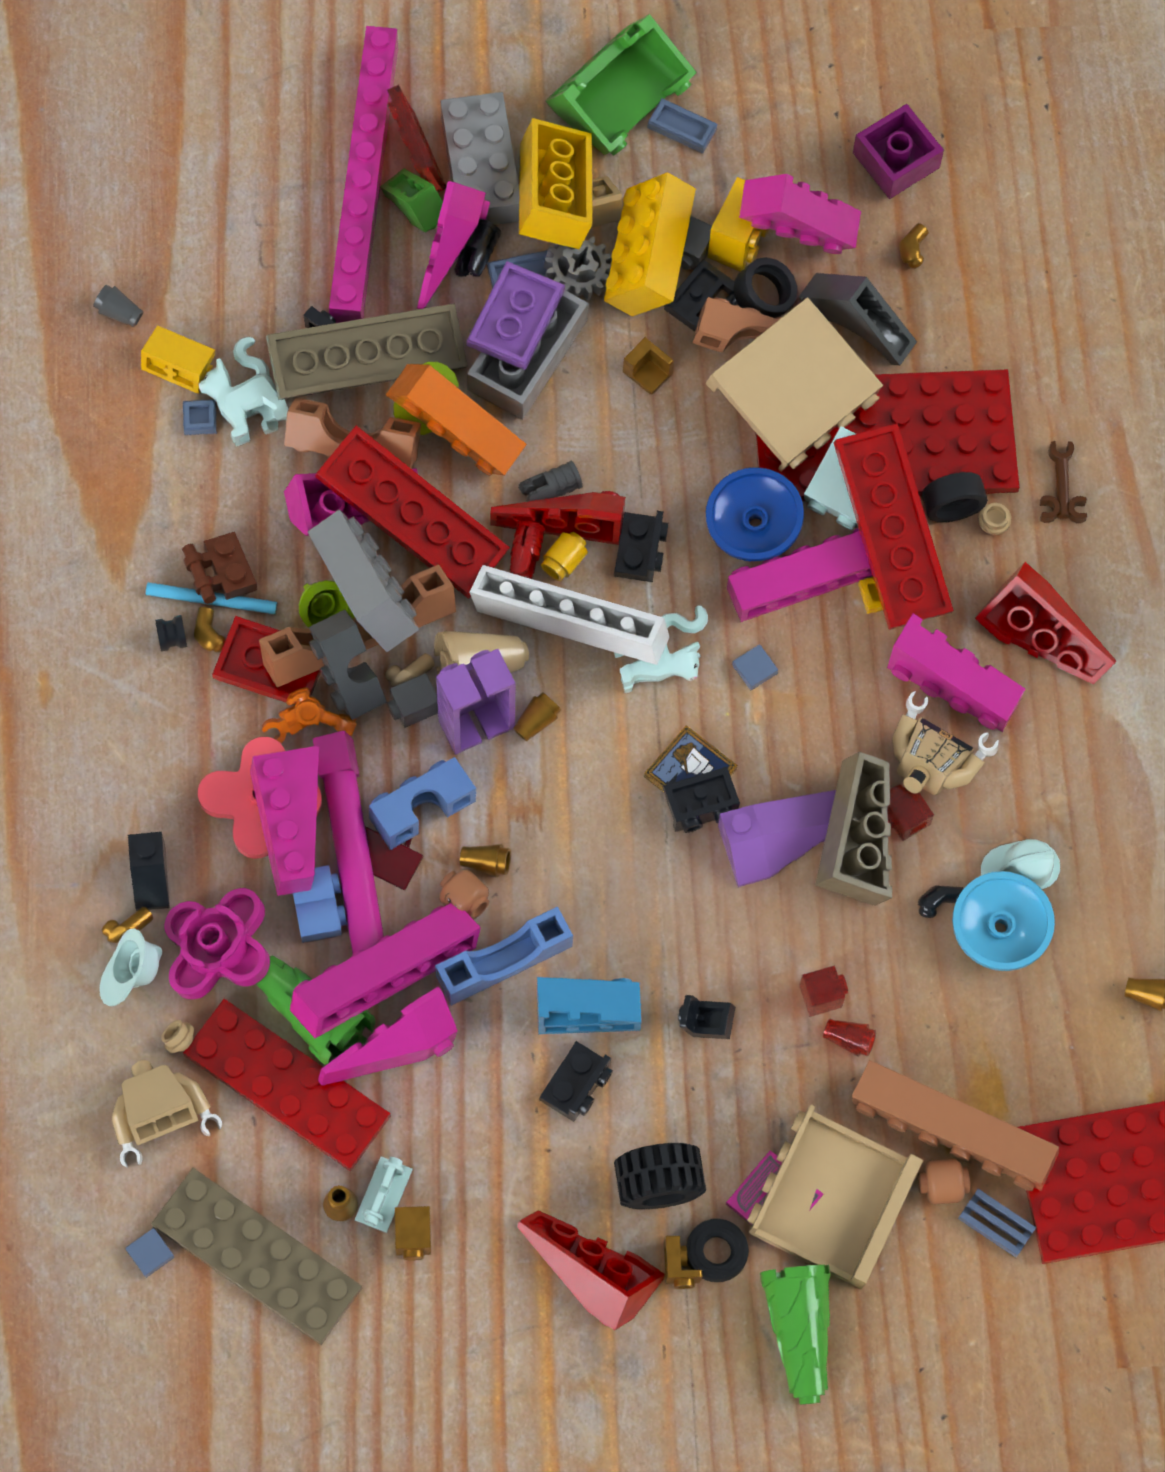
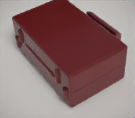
M365 826L373 875L402 890H406L424 856L410 849L412 838L407 840L404 845L400 844L390 850L378 832Z

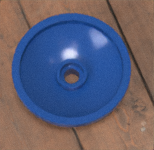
M745 468L729 474L713 489L706 506V523L713 541L728 555L744 561H765L784 553L798 538L804 521L803 502L796 487L780 473L766 468ZM753 519H759L761 521V524L758 526H752L750 524V521Z

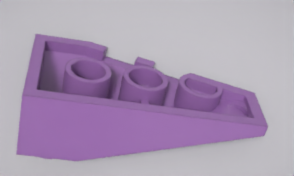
M836 790L753 804L721 813L718 828L737 886L741 887L770 879L789 863L798 860L807 851L820 842H824Z

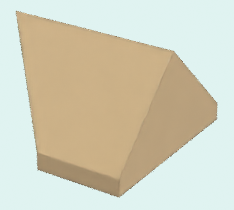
M608 176L592 179L591 228L621 219L622 194Z

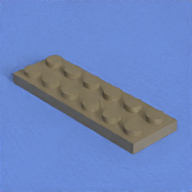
M455 303L268 334L266 336L278 400L394 381L399 377L407 364L439 362L447 365L451 370L464 369L468 366Z
M195 1168L191 1169L151 1223L158 1231L320 1345L323 1344L362 1290V1286Z

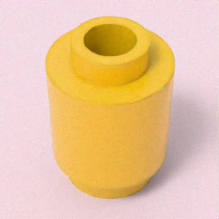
M563 532L543 556L544 561L541 564V568L546 574L557 581H562L564 577H569L588 554L585 547L586 541L577 533L571 532L568 534Z

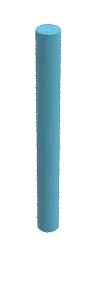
M150 582L146 586V595L206 604L202 596L198 595L195 589ZM214 592L216 600L208 604L276 615L278 606L276 601L243 596L226 600L223 593Z

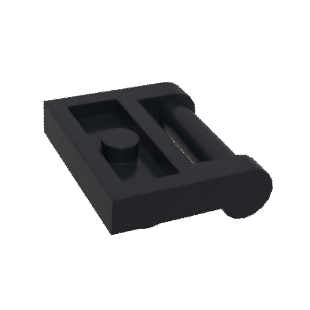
M703 259L676 290L674 302L664 305V310L693 331H696L701 309L708 297L715 298L721 290H724L728 293L725 299L732 305H737L734 295V280Z

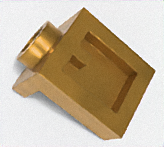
M666 1236L664 1240L665 1284H674L675 1289L694 1288L695 1283H700L702 1280V1270H681V1267H687V1247L680 1246V1236Z

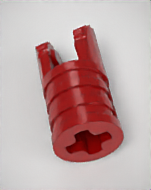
M533 521L517 522L510 553L512 556L509 569L511 573L530 579L534 577L533 574L536 563L540 558L541 544L545 534V527Z

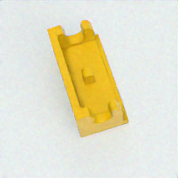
M157 325L141 350V370L199 394V383L205 378L207 372L213 369V365H210L215 356V349Z

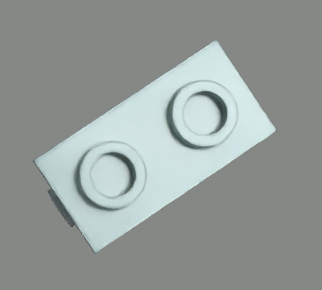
M380 1157L355 1221L387 1233L395 1214V1207H398L413 1169L402 1165L403 1161L398 1158L390 1157L386 1159Z

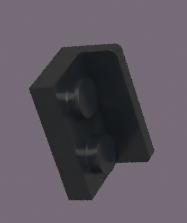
M657 510L656 517L624 512L614 571L615 577L653 582L654 571L661 572L664 553L658 552L659 541L666 542L669 523L663 522L664 511Z
M727 767L663 786V792L674 820L673 828L675 832L684 830L685 833H690L702 828L704 823L714 820L716 823H719L721 813L739 809L740 801Z
M576 1041L539 1097V1101L573 1122L579 1114L585 1116L594 1103L595 1098L591 1097L596 1087L600 1086L603 1088L613 1073V1070L609 1068L611 1066V1057L606 1054L604 1057H601Z

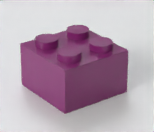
M908 104L903 105L856 134L853 147L855 157L889 199L938 170L944 153V149Z

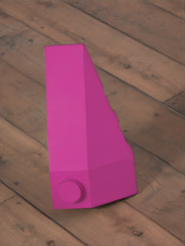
M448 181L417 309H424L477 228L479 219L486 220L490 201L484 200L485 192Z
M439 986L402 1009L403 1015L392 1026L383 1023L377 1027L375 1032L367 1039L368 1043L363 1046L361 1042L354 1044L321 1068L318 1078L320 1084L326 1085L424 1061L433 1055L441 1057L454 1047L453 1042L458 1030Z

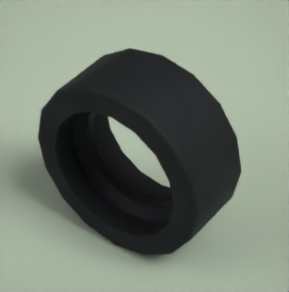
M768 257L758 258L738 273L734 281V295L739 307L754 308L763 315L776 318L793 307L797 299V284L794 275L786 265L776 259ZM753 275H763L772 281L779 294V304L776 306L770 305L758 297L752 285Z
M972 472L954 473L938 478L929 483L922 492L927 516L935 522H953L968 518L981 511L988 501L981 477Z

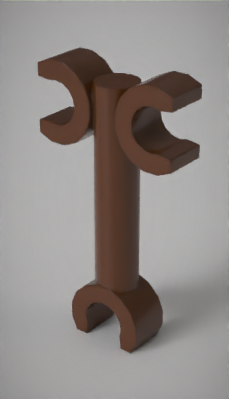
M1052 441L1050 444L1048 455L1055 462L1056 498L1050 495L1041 497L1040 506H1049L1052 509V512L1041 513V522L1050 523L1056 518H1069L1072 522L1083 523L1087 519V513H1078L1074 509L1076 506H1085L1087 498L1076 496L1069 501L1068 461L1074 452L1072 441H1068L1065 453H1060L1056 450V441Z

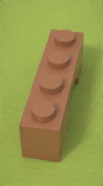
M708 297L701 309L692 343L723 353L735 341L756 339L780 320L781 317L772 318L761 314L760 311L754 308H741L732 305L726 299Z
M295 398L287 411L284 446L293 447L299 452L312 451L330 457L350 431L341 427L334 420L326 403ZM389 417L382 428L368 435L412 469L418 458L421 423Z

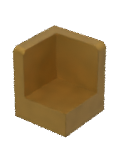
M644 337L624 358L623 373L646 392L654 394L673 374L674 361Z

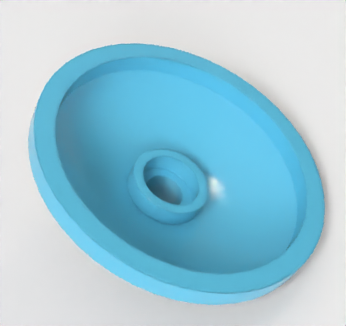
M1001 871L979 876L962 890L954 906L952 923L958 944L973 961L989 969L1012 971L1032 964L1046 951L1054 933L1055 919L1048 897L1036 883L1022 875ZM995 924H1004L1006 931L998 932L995 929Z

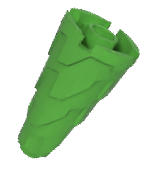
M270 956L269 970L265 977L256 984L268 997L267 1000L292 1024V1028L309 1045L308 1049L324 1065H327L356 1043L361 1042L363 1046L365 1045L367 1038L362 1033L365 1027L373 1032L376 1022L375 1016L368 1010L314 1038L290 1011L293 990L302 981H310L312 978L297 967L293 969L275 956Z
M829 1265L797 1266L784 1268L781 1272H776V1269L760 1272L761 1284L765 1290L773 1332L776 1334L780 1356L786 1371L789 1393L793 1394L794 1398H799L800 1405L821 1403L820 1396L825 1395V1390H828L829 1279L831 1276Z

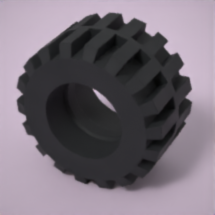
M686 1143L650 1145L626 1152L614 1161L620 1204L622 1206L632 1209L665 1208L690 1202L706 1192L700 1148Z

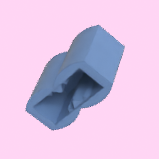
M329 865L315 868L311 890L293 893L302 943L341 936V926L347 925L344 905L337 906L335 894L341 893L338 873L331 874Z

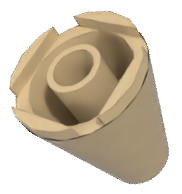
M456 631L438 632L434 639V656H440L441 666L436 667V672L438 675L443 668L454 663L458 665L464 663L467 665L470 663L471 657L480 651L489 650L491 652L499 649L510 673L522 669L525 661H528V646L525 641L521 642L518 636Z

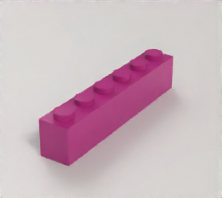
M857 528L852 534L843 537L840 535L831 536L825 539L822 544L814 547L809 545L799 547L791 555L782 558L777 556L762 562V565L749 568V566L738 568L728 576L727 590L740 622L848 586L859 582V580L871 578L873 575L859 528Z
M452 903L444 907L439 906L423 919L411 921L403 930L394 935L382 937L374 946L364 951L359 950L355 952L345 962L337 966L332 965L328 967L321 975L310 981L304 980L299 983L293 990L290 1011L314 1038H317L435 972V965L464 951L476 949L481 927L466 911L457 909Z

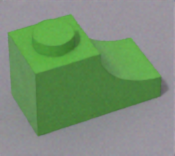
M403 168L380 186L385 197L390 199L404 213L411 225L425 233L437 227L443 201L432 183Z

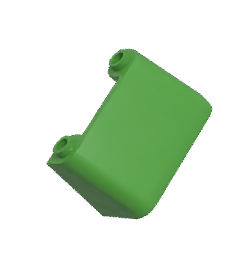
M648 14L619 32L550 95L545 102L573 129L592 133V145L603 155L611 153L614 156L627 145L625 142V138L628 136L627 133L659 104L661 98L664 99L673 93L677 96L682 94L692 85L689 80L697 72L652 16Z

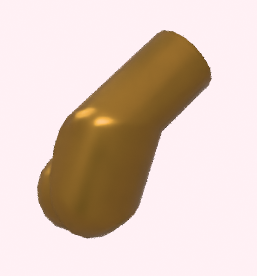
M917 223L899 244L901 259L911 269L918 268L924 261V257L920 254L919 244L927 237L929 232L921 223Z
M199 607L194 627V638L205 650H213L216 653L221 652L225 638L223 635H218L211 627L214 610L207 607Z
M142 907L120 925L116 920H109L102 927V933L108 937L107 941L119 943L122 935L127 930L133 928L139 931L142 930L153 920V915L146 907Z

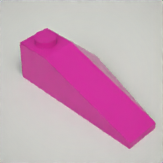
M412 468L418 474L417 468ZM316 473L295 474L284 491L290 521L306 536H309V530L339 509L348 519L353 516L360 525L370 521L315 478Z

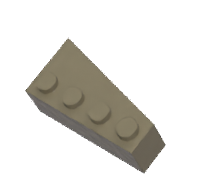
M858 752L842 761L815 883L816 886L874 906L892 899V886H889V871L892 870L891 856H888V837L891 836V823H888L887 806L890 805L889 762L862 752Z

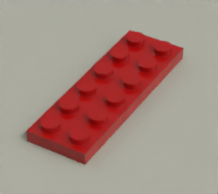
M898 423L836 439L833 442L888 629L891 630L905 626L913 613L923 619L922 621L952 613L954 610Z
M357 425L315 475V478L426 566L431 568L440 565L454 588L468 599L471 598L470 590L482 565L494 568L510 549L508 545Z
M226 999L221 1001L194 1037L191 1045L183 1052L186 1058L350 1172L391 1117L387 1110L345 1081L321 1085L318 1078L323 1066Z

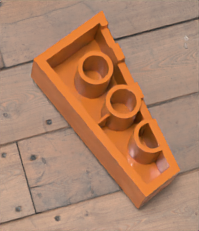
M407 364L386 393L387 397L426 424L433 433L449 441L454 450L463 456H469L477 462L475 466L489 476L492 474L505 475L527 445L430 365Z

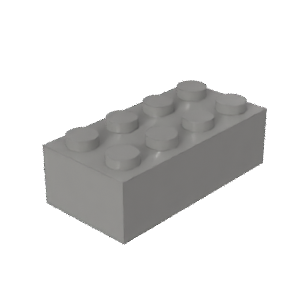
M503 92L440 100L441 121L451 181L486 193L484 200L490 201L486 217L487 221L495 225L519 222V184Z
M565 290L527 369H521L481 352L467 373V390L523 420L587 322L589 303Z
M339 509L309 530L308 534L356 620L388 652L419 630L413 619L417 613L406 598L402 600L401 595L404 593V590L393 576L390 578L388 573L392 570L381 554L377 556L376 550L379 547L369 533L363 535L364 530L353 516L348 519Z

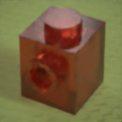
M901 784L890 789V805L887 806L888 823H891V829H895L902 841L931 825L934 814L920 793H911L905 787H902Z
M835 965L803 974L799 984L809 1017L842 1008L845 994H848L845 977L843 974H837Z

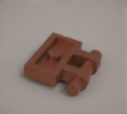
M235 531L205 540V553L197 552L194 544H187L182 548L185 555L184 564L187 571L192 572L195 579L193 583L197 594L202 596L204 603L210 604L216 600L214 592L219 590L223 591L226 600L257 591V582ZM212 566L216 576H207L205 568Z

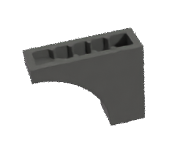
M816 273L799 296L802 301L808 297L828 321L849 329L869 342L891 365L900 366L917 343L867 277Z

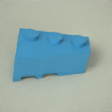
M537 977L538 1035L640 1031L642 1022L640 982H632L628 978L605 981Z

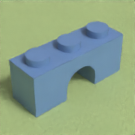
M455 757L447 762L441 760L431 766L429 771L418 778L416 776L410 777L400 785L399 789L390 794L387 792L382 793L374 798L369 805V819L391 850L419 834V820L413 813L415 807L422 803H433L439 806L448 818L476 802V787Z

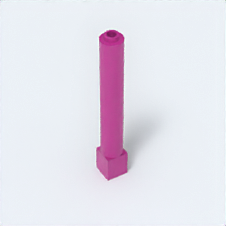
M339 731L313 738L314 746L319 745L318 774L324 783L352 954L359 950L364 951L374 946L384 937L357 782V777H360L354 740L346 731Z

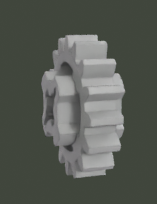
M593 236L589 241L584 240L580 249L554 244V248H548L547 258L544 261L543 268L547 269L545 277L564 284L565 290L577 297L583 294L586 300H590L592 291L597 295L602 293L603 286H605L610 272L611 254H603L606 245L596 246L594 244L595 237Z

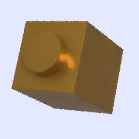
M430 1206L395 1207L396 1256L403 1255L404 1260L415 1261L424 1259V1255H431Z

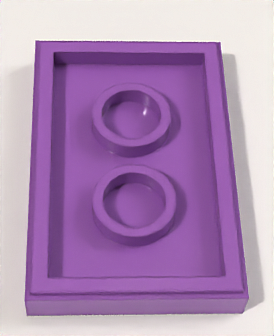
M506 261L467 339V346L526 370L565 292V285Z

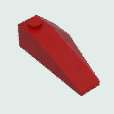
M602 491L601 493L590 492L491 507L490 525L516 529L517 522L533 521L545 527V534L560 536L563 532L568 534L574 532L584 540L619 545L626 497L620 496L616 492Z
M1026 562L1012 574L975 617L999 641L1008 645L1010 643L1027 650V654L1049 660L1057 664L1059 669L1093 685L1116 663L1115 658L1052 585Z
M539 1210L518 1222L517 1228L590 1314L598 1318L603 1325L613 1330H617L635 1318L665 1277L662 1271L630 1251H627L625 1256L606 1247L608 1241L597 1237L596 1241L578 1235L576 1227Z

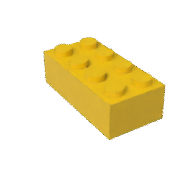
M532 118L520 142L519 234L580 249L592 226V133Z
M668 172L627 188L623 197L624 204L621 219L617 226L618 233L615 248L611 255L610 272L605 284L604 302L632 317L674 302L696 188Z

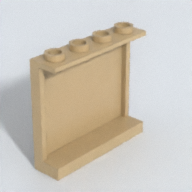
M808 297L712 373L706 382L713 393L717 390L723 393L782 462L778 468L781 472L789 465L792 469L799 466L808 457L805 452L812 446L817 450L832 438L829 433L837 426L839 428L841 426L844 428L856 418L853 413L860 407L865 411L879 400L877 393L883 387V384Z
M810 1105L805 1113L802 1111L798 1112L792 1124L791 1130L796 1132L791 1144L786 1141L784 1142L776 1160L782 1163L777 1174L770 1172L763 1185L762 1191L766 1192L767 1195L762 1205L757 1202L755 1203L747 1219L748 1222L752 1223L748 1233L811 1265H829L831 1275L862 1289L871 1275L923 1159L913 1154L905 1157L814 1112L816 1106ZM816 1189H818L824 1195L810 1210Z

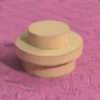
M1000 503L988 504L980 511L979 525L988 534H1002L1008 530L1011 524V514Z
M181 1020L172 1022L162 1034L165 1048L170 1053L186 1050L193 1041L194 1028L188 1022L183 1023Z

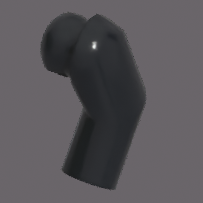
M938 885L931 887L919 898V914L925 918L935 917L937 914L936 908L942 903H956L963 887Z

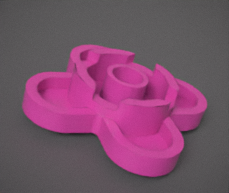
M238 888L228 892L215 905V908L206 909L199 903L186 901L179 903L169 911L164 923L165 933L176 946L181 948L179 956L169 970V982L171 987L181 997L191 1000L201 998L211 991L221 977H225L239 986L254 985L265 977L270 967V957L266 949L252 938V935L261 925L265 916L264 904L255 892L247 888Z

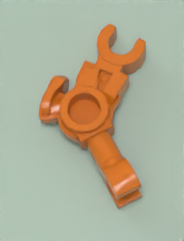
M306 687L298 689L288 696L287 705H292L295 701L296 703L294 706L279 712L278 714L281 718L268 719L262 725L263 732L268 731L270 728H277L280 733L273 739L283 743L286 733L290 732L291 735H294L306 726L318 725L319 722L334 727L338 732L346 731L352 737L356 727V718L351 720L346 714L338 715L324 710L325 706L315 697L309 696V688Z

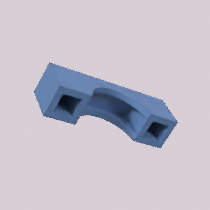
M555 907L528 920L517 932L490 947L477 951H464L435 965L436 977L452 1006L573 947V934L559 908Z

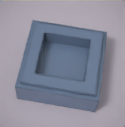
M215 400L183 401L184 435L217 434Z
M760 644L732 662V666L750 691L778 674V668Z
M154 1228L125 1248L145 1278L175 1258Z

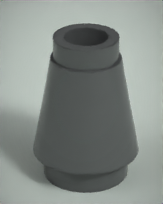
M105 285L93 304V307L99 310V314L127 325L129 324L132 327L137 325L143 315V310L139 309L116 286L111 288Z

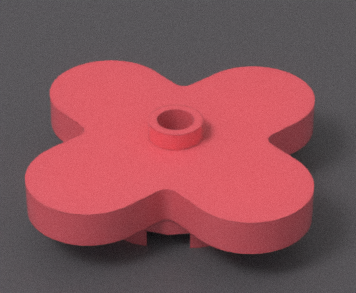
M270 737L255 738L244 747L239 771L212 772L202 779L198 787V799L202 809L210 816L216 818L233 819L234 844L241 854L253 859L268 856V851L250 775L253 756L285 751L280 742ZM319 787L317 790V816L322 808V795Z

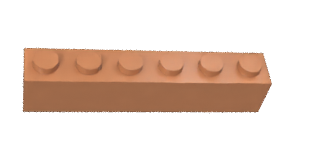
M871 1060L868 1061L852 1095L853 1104L857 1105L856 1110L870 1118H875V1115L881 1116L888 1120L887 1124L890 1127L906 1133L907 1129L920 1134L918 1139L930 1146L937 1147L938 1144L951 1149L950 1154L960 1160L969 1162L970 1158L982 1163L981 1168L993 1175L1001 1176L1004 1173L1015 1178L1014 1184L1028 1191H1032L1033 1188L1042 1191L1059 1154V1146Z

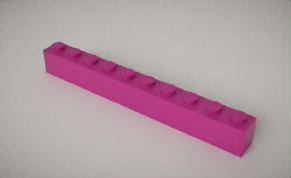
M366 26L329 302V314L335 319L336 323L364 318L398 54V32L396 28Z

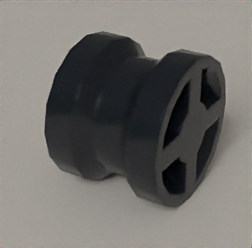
M182 615L175 616L173 620L169 621L163 619L155 620L161 652L168 651L172 646L187 647Z

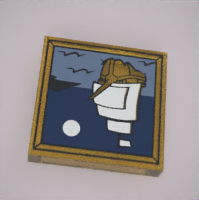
M686 725L645 771L644 777L663 792L664 785L724 767L728 768L730 776H732L737 770L738 765Z

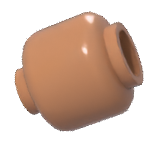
M462 870L458 873L452 871L440 883L442 887L439 895L440 902L444 906L452 903L457 909L466 911L473 920L479 917L489 905L488 887L470 870Z
M958 1159L928 1161L925 1165L924 1173H918L920 1194L926 1193L928 1201L934 1205L961 1202L964 1194H969L970 1192L967 1166H962Z

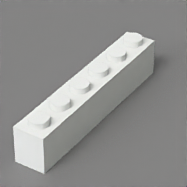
M482 565L470 590V595L477 612L655 665L658 664L670 638L663 617Z

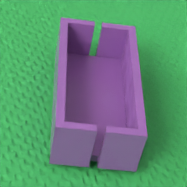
M499 649L491 652L489 650L480 651L471 657L469 664L465 665L463 663L458 665L454 663L446 666L440 671V674L436 675L438 721L455 755L482 743L480 735L468 713L472 710L488 740L513 730L515 726L516 683Z

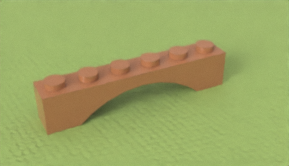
M440 565L410 576L401 585L404 593L401 595L402 600L406 598L416 611L417 615L413 619L418 628L456 612L454 586ZM353 618L352 620L357 625L366 650L379 645L356 618ZM288 627L259 639L263 665L277 687L320 670L324 666L322 659L318 660L310 647L309 642L314 639L309 628Z

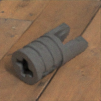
M571 460L566 464L559 465L557 468H552L550 471H545L520 482L518 488L522 494L528 495L526 497L528 502L566 495V493L573 492L575 489L583 488V483L574 462Z

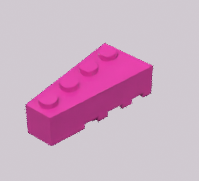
M781 174L745 180L739 218L752 222L751 226L754 228L776 230L775 234L777 236L786 238L796 237L800 239L799 243L803 245H819L823 247V251L826 253L841 254L842 250L856 248L861 211L838 199H828V194L822 191H809L810 185L805 182L793 183V176Z
M913 613L893 646L887 668L891 670L896 678L905 682L910 680L919 685L925 694L946 700L954 710L975 716L986 728L998 729L1003 732L1022 700L1025 688L991 665H986L984 668L978 665L979 660L975 657V654L966 648H953L946 641L948 636L938 629L934 630L933 633L920 626L923 619Z
M319 745L258 755L252 758L250 775L277 896L309 891L312 887L315 872Z

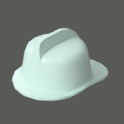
M1026 839L992 849L983 859L981 876L991 872H1012L1030 879L1041 889H1045L1057 880L1060 873V860L1055 850L1047 843L1036 839Z
M135 928L127 930L122 935L116 951L101 977L100 997L103 1003L108 1006L120 1004L129 995L132 988L150 984L157 974L162 949L158 945L145 941L142 933Z

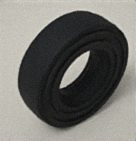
M710 1219L700 1223L690 1233L686 1244L687 1262L692 1270H702V1279L710 1282H725L736 1277L744 1268L749 1253L748 1242L744 1233L734 1223L724 1219ZM711 1238H722L729 1244L731 1254L725 1262L716 1264L710 1262L705 1257L703 1248L705 1243Z

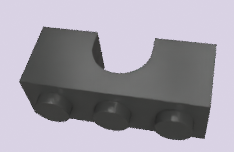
M345 610L309 627L314 639L309 642L310 647L316 658L323 661L324 666L320 668V671L327 685H332L335 692L330 695L338 711L344 709L350 719L353 720L387 703L377 676L366 662L352 668H347L355 656L367 650L356 623Z

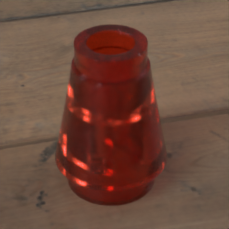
M829 1019L824 1029L823 1038L857 1057L861 1054L869 1056L875 1042L876 1030L870 1029L869 1024Z

